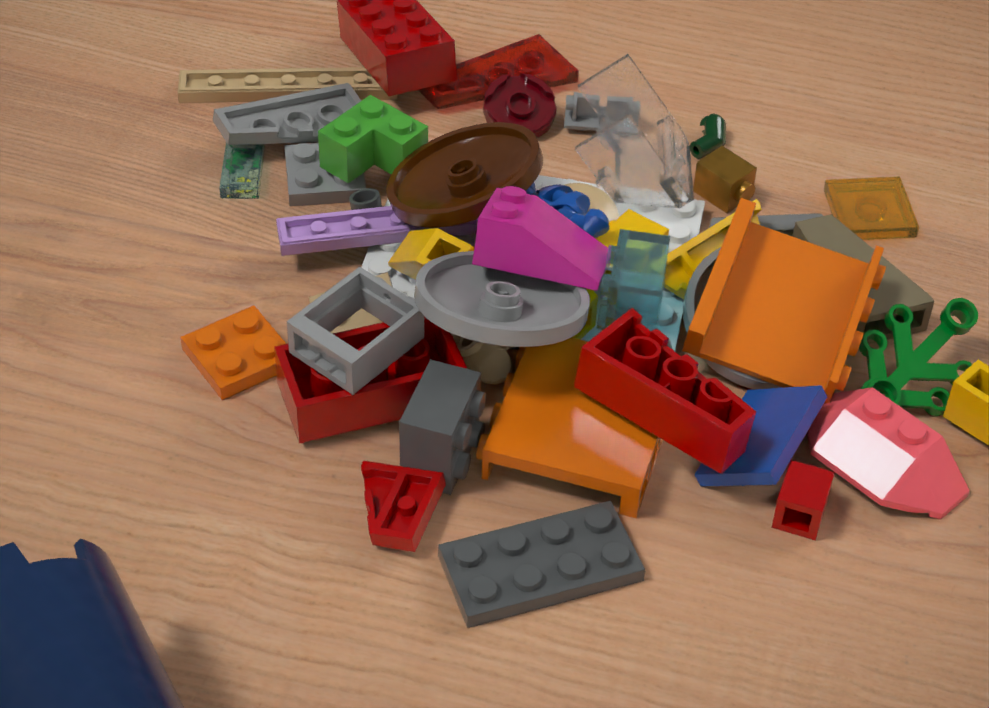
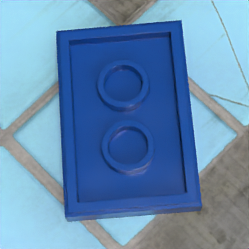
M822 385L747 390L742 400L756 411L746 450L722 474L701 463L694 474L700 486L776 485L827 399Z

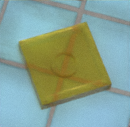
M900 176L825 180L824 193L832 215L862 240L917 237L919 225Z

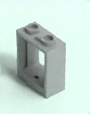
M358 267L287 321L289 353L354 395L424 338V315L416 306L414 298L406 296L387 284L382 278L376 277L363 268ZM362 308L390 327L358 351L332 334L331 331Z

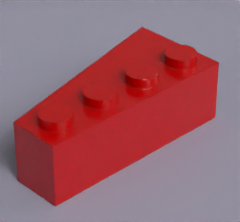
M629 309L582 346L574 383L576 389L720 474L745 452L756 411L717 378L707 379L698 371L699 363L688 354L678 355L667 345L669 338L657 328L650 331L641 323L642 315L635 309Z

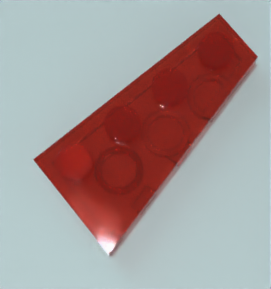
M540 34L458 63L456 64V81L419 89L418 91L436 109L484 101L485 92L490 84L502 75L510 73L511 76H520L521 73L531 74L543 80L551 88L577 83L579 70Z

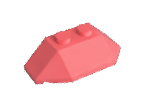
M873 387L833 393L830 402L823 404L806 433L812 456L880 506L911 513H928L929 517L942 519L968 497L970 490L943 436Z

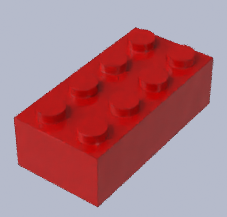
M337 0L340 38L389 97L457 80L455 40L417 0Z
M425 316L424 338L354 395L289 353L288 344L274 346L277 383L299 444L400 420L430 359L467 369L452 334L438 327ZM382 322L333 334L360 351L390 326Z

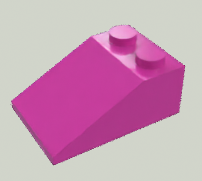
M507 186L502 189L496 188L478 218L472 264L598 291L610 263L612 250L538 196L526 194V191L519 187Z

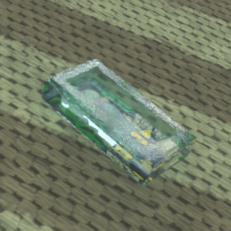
M226 142L219 187L220 198L259 199L265 144L228 145Z

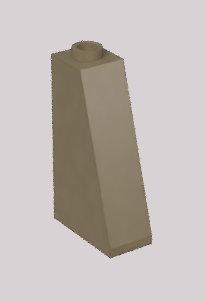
M832 214L795 222L793 237L869 263L874 249ZM881 256L879 264L886 266L885 273L878 290L870 288L868 297L875 299L867 323L859 321L856 330L864 334L869 330H878L886 336L887 340L892 339L893 331L886 327L884 317L893 305L904 304L913 313V321L910 324L911 334L926 331L934 305L933 298ZM893 314L896 321L904 323L901 315ZM867 340L868 344L875 343L874 340Z

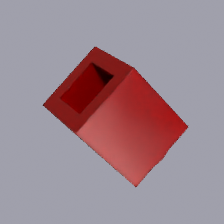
M790 460L777 499L771 528L816 541L835 472Z

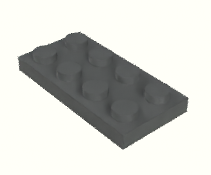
M611 501L438 545L439 560L467 628L644 581L645 568Z

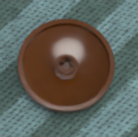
M492 122L460 128L427 142L408 155L392 172L386 186L387 197L395 215L410 225L436 228L463 224L479 218L496 188L502 189L503 187L514 186L526 191L541 172L543 154L535 134L528 128L518 124Z

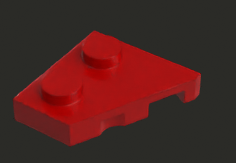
M363 461L361 471L364 478L368 530L372 545L415 552L446 486L443 472Z

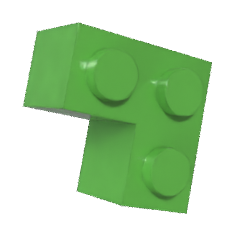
M369 95L318 130L320 167L346 183H350L373 165L392 174L394 169L408 155L428 142V126L380 99Z

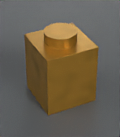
M721 146L697 162L693 192L725 213H729L738 206L741 198L750 201L756 189L754 183L757 167L724 146Z

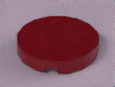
M510 73L500 76L490 84L485 92L483 113L487 123L505 122L518 124L528 128L539 138L548 132L553 124L557 106L552 89L543 80L531 74L521 73L520 76H511Z

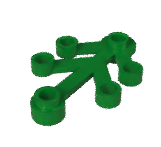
M964 298L952 299L941 311V324L914 351L910 327L913 321V313L904 304L893 305L886 313L884 322L886 327L893 331L897 369L887 378L883 354L888 345L887 338L881 331H867L862 337L859 351L863 356L867 357L869 380L860 389L873 387L902 408H920L932 416L943 415L950 395L946 389L935 387L929 392L901 389L909 380L950 382L953 385V381L959 377L957 370L966 371L972 365L971 362L965 360L958 361L956 364L927 362L953 335H964L976 324L978 311L975 305ZM893 314L901 315L904 323L896 321ZM951 316L957 317L961 324L955 322ZM867 340H874L878 344L879 349L871 348ZM932 397L939 398L943 403V407L935 405Z

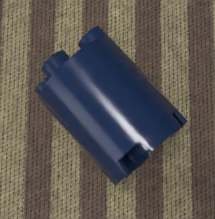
M79 539L74 544L77 558H55L29 563L14 542L0 546V708H184L106 552L92 542Z

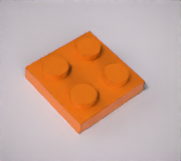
M255 305L180 337L182 350L221 400L277 376L274 346L286 344Z

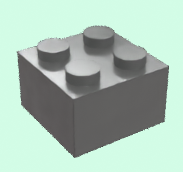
M430 359L399 421L400 466L443 472L446 483L442 492L444 494L451 495L457 480H464L466 478L471 463L470 452L472 447H478L481 435L485 432V423L480 421L486 402V393L481 391V372Z

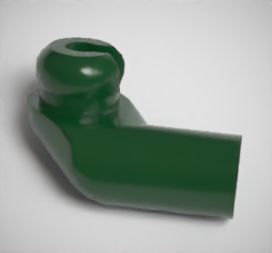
M713 113L702 118L700 126H704L705 129L702 133L705 136L690 144L691 154L696 159H701L725 145L726 122L720 115Z

